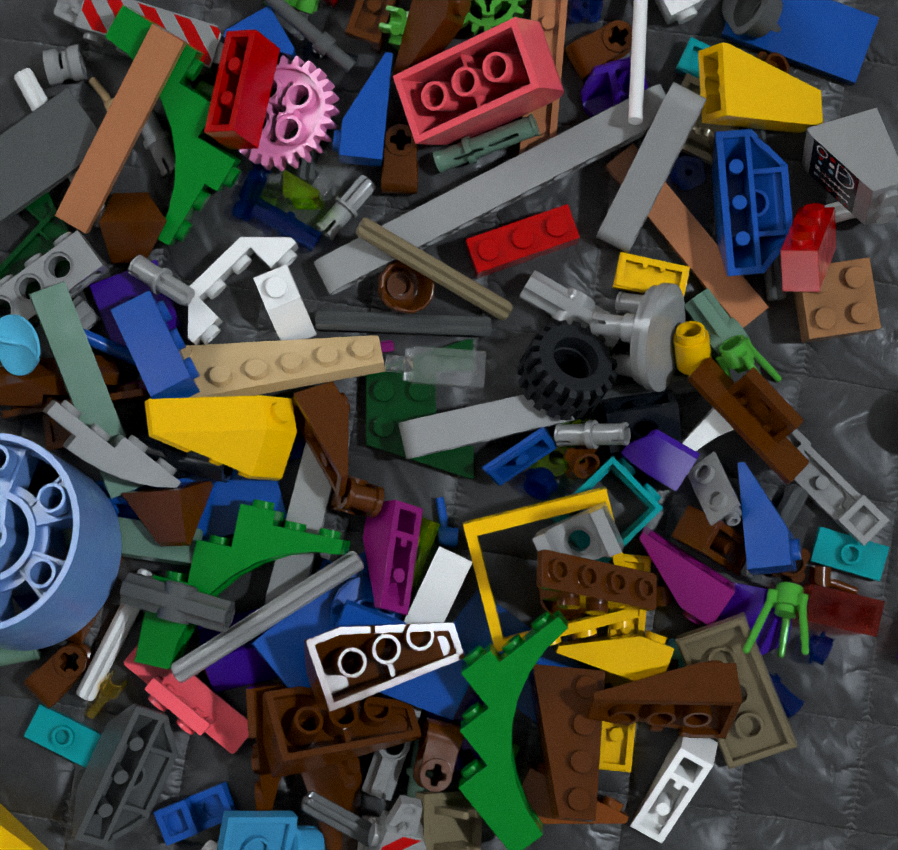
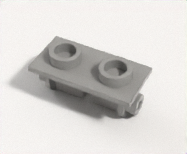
M712 452L694 465L687 476L709 524L713 526L721 520L729 526H735L741 521L742 511L739 508L741 504L716 452Z

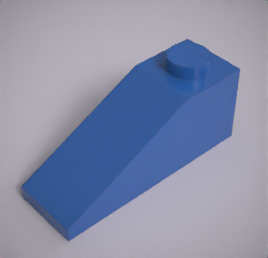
M385 52L342 119L341 130H334L333 151L339 152V163L382 167L393 53Z
M739 462L738 474L747 570L752 575L797 571L796 560H801L799 538H793V534L745 462Z

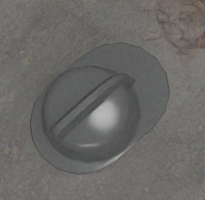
M723 0L722 2L724 19L738 36L746 34L754 38H760L770 31L779 33L782 30L778 23L783 9L782 0Z

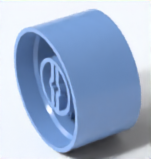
M0 433V648L13 651L37 650L55 645L74 635L102 608L110 595L119 571L122 550L121 531L110 499L92 478L33 441L12 434ZM36 467L55 468L60 476L53 483L44 485L39 490L37 497L27 491ZM60 499H62L61 502H60V504H59L57 507L53 508V506H54ZM73 528L70 548L64 561L65 538L62 530ZM35 592L40 599L27 610L14 617L12 595L22 596Z

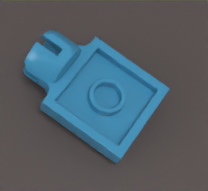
M224 811L217 850H325L323 833L319 832L315 825H297L298 816L293 811Z

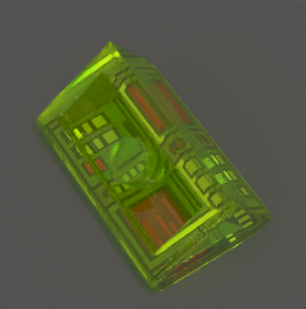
M283 170V197L291 210H322L324 208V201L320 190L290 172Z

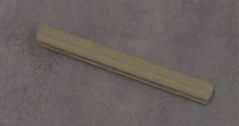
M363 218L359 222L355 232L361 239L499 320L504 321L508 318L513 306L506 299L372 220Z

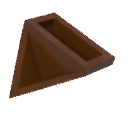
M113 193L99 221L112 264H130L138 255L148 259L167 222L149 196L150 193Z
M210 481L181 482L177 488L152 487L121 494L161 547L190 546L213 484Z

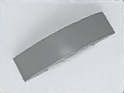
M797 429L786 437L808 459L809 464L798 474L793 482L805 489L809 494L808 497L850 536L862 546H865L890 520L865 495H860L810 446L812 443Z

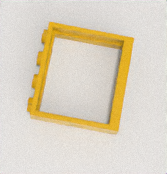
M605 486L476 518L463 523L493 645L498 652L503 651L501 647L517 634L506 637L503 635L478 536L591 508L603 502H606L614 520ZM622 552L612 556L614 565L626 567ZM625 606L624 608L608 611V614L591 615L568 621V629L550 646L561 643L562 636L574 633L576 638H585L597 634L596 628L611 625V629L616 630L633 625L632 619L639 618L637 608ZM526 631V632H522V633H518V634H519V635L521 636V638H522V637H524L527 633H529L530 631Z

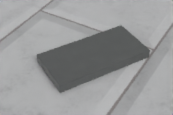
M68 88L0 135V225L77 172L98 131L95 124Z

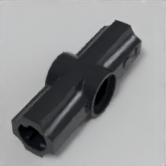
M132 426L127 433V439L132 434L149 447L145 454L155 462L161 457L177 470L173 475L175 478H187L194 474L227 483L232 476L233 468L224 464L217 466L210 463L208 457L192 450L186 453L151 438L146 429Z

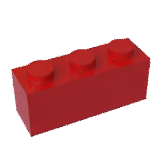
M256 29L226 32L204 132L228 149H258L280 48Z
M811 203L798 208L780 250L782 291L820 292L836 249L835 207H825L823 204Z
M566 204L466 239L465 246L478 279L576 245L580 236L570 208Z

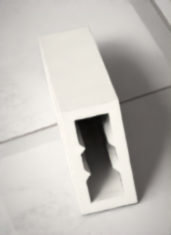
M439 546L404 622L408 624L444 623L472 565V561Z

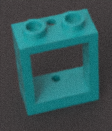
M612 456L573 494L591 490L611 471L647 508L620 534L625 546L663 507L658 503L661 496L648 483L642 487L633 477L636 473L635 469L624 458L621 457L617 461ZM567 513L551 517L550 519L557 523L571 516ZM575 530L570 534L571 541L579 549L589 546L590 537L585 531ZM605 556L596 559V561L608 563L612 557L607 558Z

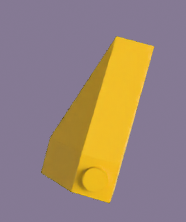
M256 395L148 399L145 401L149 437L186 453L192 450L208 457L209 462L217 466L224 464L238 470V475L247 479L272 481L282 479L297 434L292 398Z

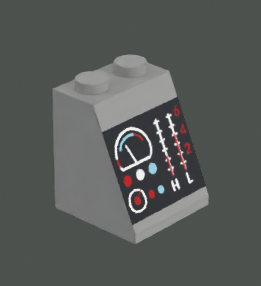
M877 108L807 128L801 164L803 169L864 225L875 222L877 224H884L898 216V156Z

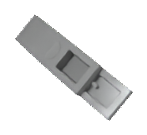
M51 400L43 410L44 413L71 433L62 446L96 468L124 480L154 487L177 488L181 483L173 476L177 470L161 457L155 462L146 455L145 452L149 447L131 434L127 439L118 434L113 442L109 444L107 441L111 436L95 423L90 428L78 419L82 413L66 400L61 404Z

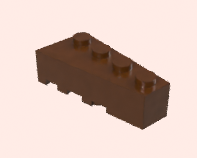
M535 664L528 677L531 683L534 713L538 724L539 743L543 754L552 819L578 822L596 821L602 721L588 718L587 710L593 693L604 690L605 671Z

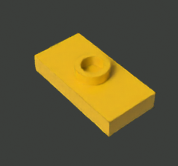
M620 252L612 288L644 295L653 285L673 283L680 287L684 297L690 267Z

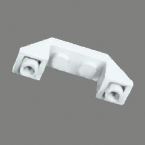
M240 237L190 285L195 291V296L188 305V338L195 345H200L202 342L207 345L220 333L221 330L218 326L223 321L203 301L208 297L211 300L217 297L227 286L224 281L233 272L238 275L252 262L250 256L253 253L271 270H274L287 264L289 266L298 256L295 253L299 249L297 243L291 237Z

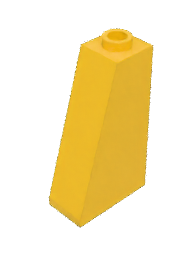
M722 42L698 51L700 96L707 99L701 110L702 123L792 133L804 132L809 127L823 124L821 90L729 43Z

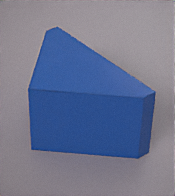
M266 6L225 30L224 39L227 31L256 29L280 48L279 60L282 55H285L292 63L294 57L297 56L292 43L270 6Z

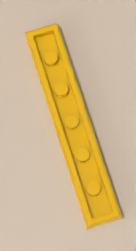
M623 553L626 567L650 572V556ZM625 606L610 608L609 611L624 608ZM637 609L639 618L632 619L633 625L612 630L611 625H608L607 636L630 633L644 636L647 610ZM605 671L604 690L633 682V680ZM602 721L599 770L631 773L636 723L626 726Z

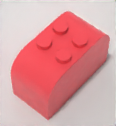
M514 17L393 75L415 144L448 145L461 142V138L465 136L473 138L548 105L564 94V89L541 23Z

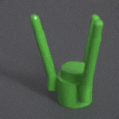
M735 335L720 345L719 352L721 356H718L716 361L731 379L730 369L735 370L736 373H742L754 367L758 371L754 365L756 361L776 382L782 380L775 369L754 348L748 337Z
M779 582L776 584L775 589H768L766 602L743 647L745 654L750 652L772 606L775 608V615L782 617L778 657L782 658L785 655L790 620L796 618L797 613H799L802 654H809L807 620L809 595L804 594L805 590L802 586L790 582Z

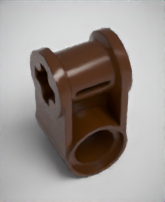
M615 20L595 32L575 40L564 49L581 81L587 80L593 67L619 60L630 52L632 27L625 21ZM613 33L617 37H625L622 46L617 42L610 43Z
M396 124L386 132L384 161L382 162V193L417 194L418 192L417 144H415L408 125ZM400 134L405 135L406 141L411 142V144H405L404 150H397L396 144L392 143V141L398 140V135Z
M348 476L345 495L337 497L333 490L328 508L357 516L360 514L375 518L383 505L384 489L381 486L370 484L366 480Z
M71 642L60 648L48 661L37 668L23 684L50 709L87 671L93 659L92 651L85 643L79 645ZM76 653L79 656L76 661L77 664L70 666L68 664L71 658L70 655Z
M429 717L425 719L413 767L414 781L420 787L431 792H440L449 786L456 758L463 741V734L460 732L461 725ZM427 769L439 771L438 778L430 779L426 777Z

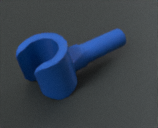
M444 497L436 498L439 518L438 542L443 547L456 548L459 528L447 527L448 517Z

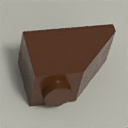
M688 505L671 537L728 571L740 576L741 569L746 562L744 536L721 520L711 526L704 512Z

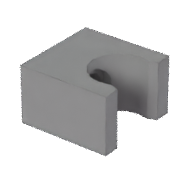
M606 502L539 530L532 538L537 551L546 549L591 560L605 556L607 558L621 553L624 547V542ZM575 530L585 531L590 537L589 546L583 549L574 547L570 542V534Z

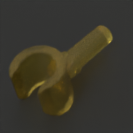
M111 671L100 684L101 693L86 713L90 719H94L109 699H116L126 687V679L121 686H116L111 682V677L115 671Z

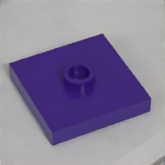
M157 260L151 261L155 265L159 266ZM130 270L89 285L108 336L114 342L127 347L111 309L149 290L156 302L164 300L173 318L167 322L170 329L183 327L173 300L162 293L154 294L147 284L129 275L128 272Z

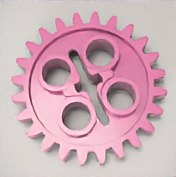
M282 55L279 65H276L271 91L277 88V91L269 98L264 120L266 125L262 129L258 149H239V152L246 158L249 157V160L257 166L261 163L267 170H271L275 164V167L280 171L285 170L287 162L297 169L299 158L301 157L310 163V152L312 150L321 154L323 151L319 145L320 141H332L330 136L326 134L327 129H337L338 127L331 120V117L340 114V111L332 105L339 100V97L332 91L335 86L329 79H326L327 75L320 68L317 69L309 60L304 64V61L299 56H295L291 63L285 55ZM307 94H309L307 101L304 104L299 105L301 99ZM298 128L297 134L289 139L290 133Z

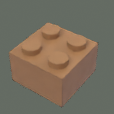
M870 257L830 263L820 292H794L802 343L868 334L881 329Z

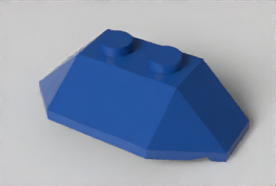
M752 129L715 132L712 185L718 248L726 275L730 277L763 274L781 253L780 250L793 222L788 164L763 142Z

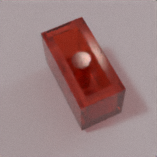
M805 583L804 594L809 595L807 602L808 621L877 637L885 601Z

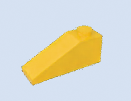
M646 630L645 636L630 633L563 641L553 646V650L558 654L633 681L666 672L674 648L665 644L667 637Z

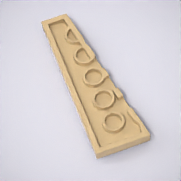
M378 335L186 345V348L181 350L184 359L191 357L200 374L199 377L194 379L200 392L189 398L255 396L385 372Z

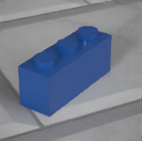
M149 290L111 309L112 315L152 399L189 398L200 392L194 380L200 374L191 357L184 359L181 350L186 348V345L178 329L171 330L167 323L173 318L164 300L156 302Z

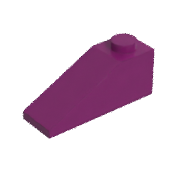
M398 500L383 501L382 508L375 518L366 516L363 542L375 608L403 616L408 615L423 508Z
M645 526L640 531L639 539L680 608L684 610L683 615L697 625L714 623L734 595L735 584Z

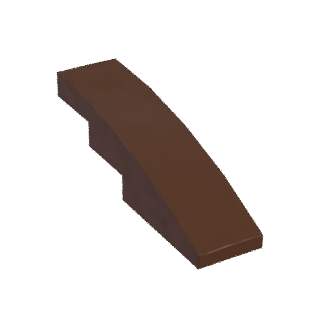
M94 355L105 385H118L120 372L115 358L111 355ZM54 357L40 359L35 369L23 376L13 375L4 366L0 367V405L41 407L43 394L68 395Z

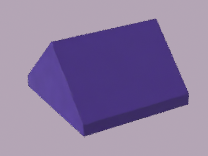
M260 608L234 614L229 628ZM198 625L200 646L222 632ZM263 633L205 669L214 692L278 678L251 645Z

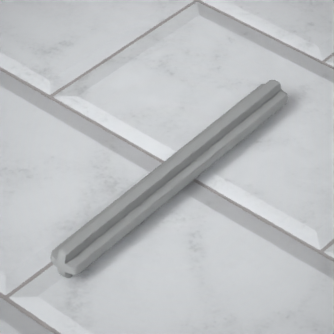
M355 551L348 552L228 628L227 632L218 634L172 663L171 671L174 677L180 683L190 679L364 568L362 560Z

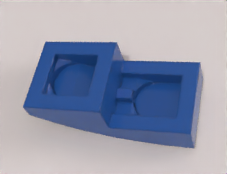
M225 781L169 804L153 813L166 846L222 823L224 811L238 810Z

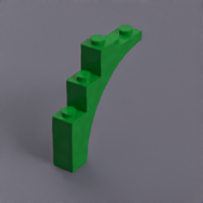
M122 5L105 37L134 60L151 25L156 23L132 8ZM188 43L159 96L171 126L176 156L175 183L169 210L165 218L167 222L158 237L160 241L168 246L176 244L177 241L183 242L193 226L189 220L195 210L200 212L205 207L211 193L207 192L208 188L211 187L216 191H224L225 187L231 189L241 173V170L237 168L241 162L240 159L205 138L207 134L204 130L211 99L186 85L189 79L194 81L201 72L204 62L200 60L204 53Z
M253 499L252 506L240 504L232 546H230L231 538L210 534L209 541L196 540L188 581V574L172 570H166L165 576L153 575V578L164 582L171 580L199 588L198 591L218 597L241 576L265 563L300 554L328 553L345 555L349 552L351 541L340 539L342 532L320 528L319 534L305 532L306 524L285 520L284 527H282L285 512L275 511V503ZM145 610L134 662L171 669L172 663L184 657L188 641L197 625L168 621L157 617V613Z
M559 610L552 615L547 611L539 616L531 624L533 630L521 638L517 634L509 639L501 647L504 651L502 654L491 643L484 649L481 645L475 647L463 658L466 663L462 665L461 674L485 704L481 705L477 702L462 714L464 720L461 721L460 732L483 760L480 762L478 759H475L460 772L462 777H460L458 788L508 850H524L543 835V823L529 803L517 775L512 748V724L519 695L530 671L544 651L568 629V621Z

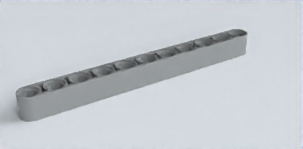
M661 84L644 90L643 122L639 125H632L628 122V98L382 225V227L423 250L645 136L666 94ZM359 237L320 257L314 262V265L329 295H334L383 271L387 264L397 261V259Z

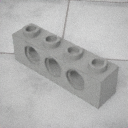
M78 230L73 234L66 232L58 237L53 243L55 247L46 254L38 253L24 263L25 269L17 275L13 276L10 274L0 280V305L9 303L11 314L24 317L34 326L39 320L31 300L27 299L25 294L26 288L30 283L37 281L40 283L41 289L65 281L72 298L108 272L109 269L85 236ZM60 261H69L70 270L68 274L57 278L54 272L55 266Z

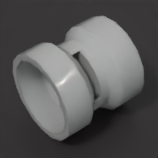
M79 44L70 45L63 51H57L56 49L43 51L44 68L51 86L62 84L64 80L71 78L74 81L87 79L85 60Z

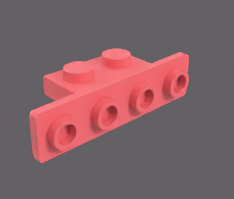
M137 645L125 659L124 665L148 684L144 689L150 694L148 700L159 710L165 712L169 709L178 717L176 723L188 734L193 735L196 732L201 736L207 733L229 753L234 754L249 737L248 719L195 675L180 683L174 677L171 669L134 662Z

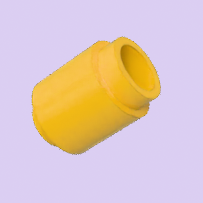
M697 321L683 322L676 328V333L673 336L676 366L680 372L690 375L707 358H712L709 333L704 325Z

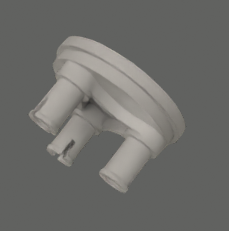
M673 283L653 285L644 295L620 291L616 297L615 310H617V314H625L624 316L606 314L599 311L594 312L592 320H598V323L601 324L591 323L590 328L593 335L620 337L623 342L630 344V355L614 353L611 358L617 360V368L614 370L617 375L633 377L637 384L644 386L649 391L661 392L667 388L677 370L673 336L676 333V328L681 323L686 322L683 293L680 287Z

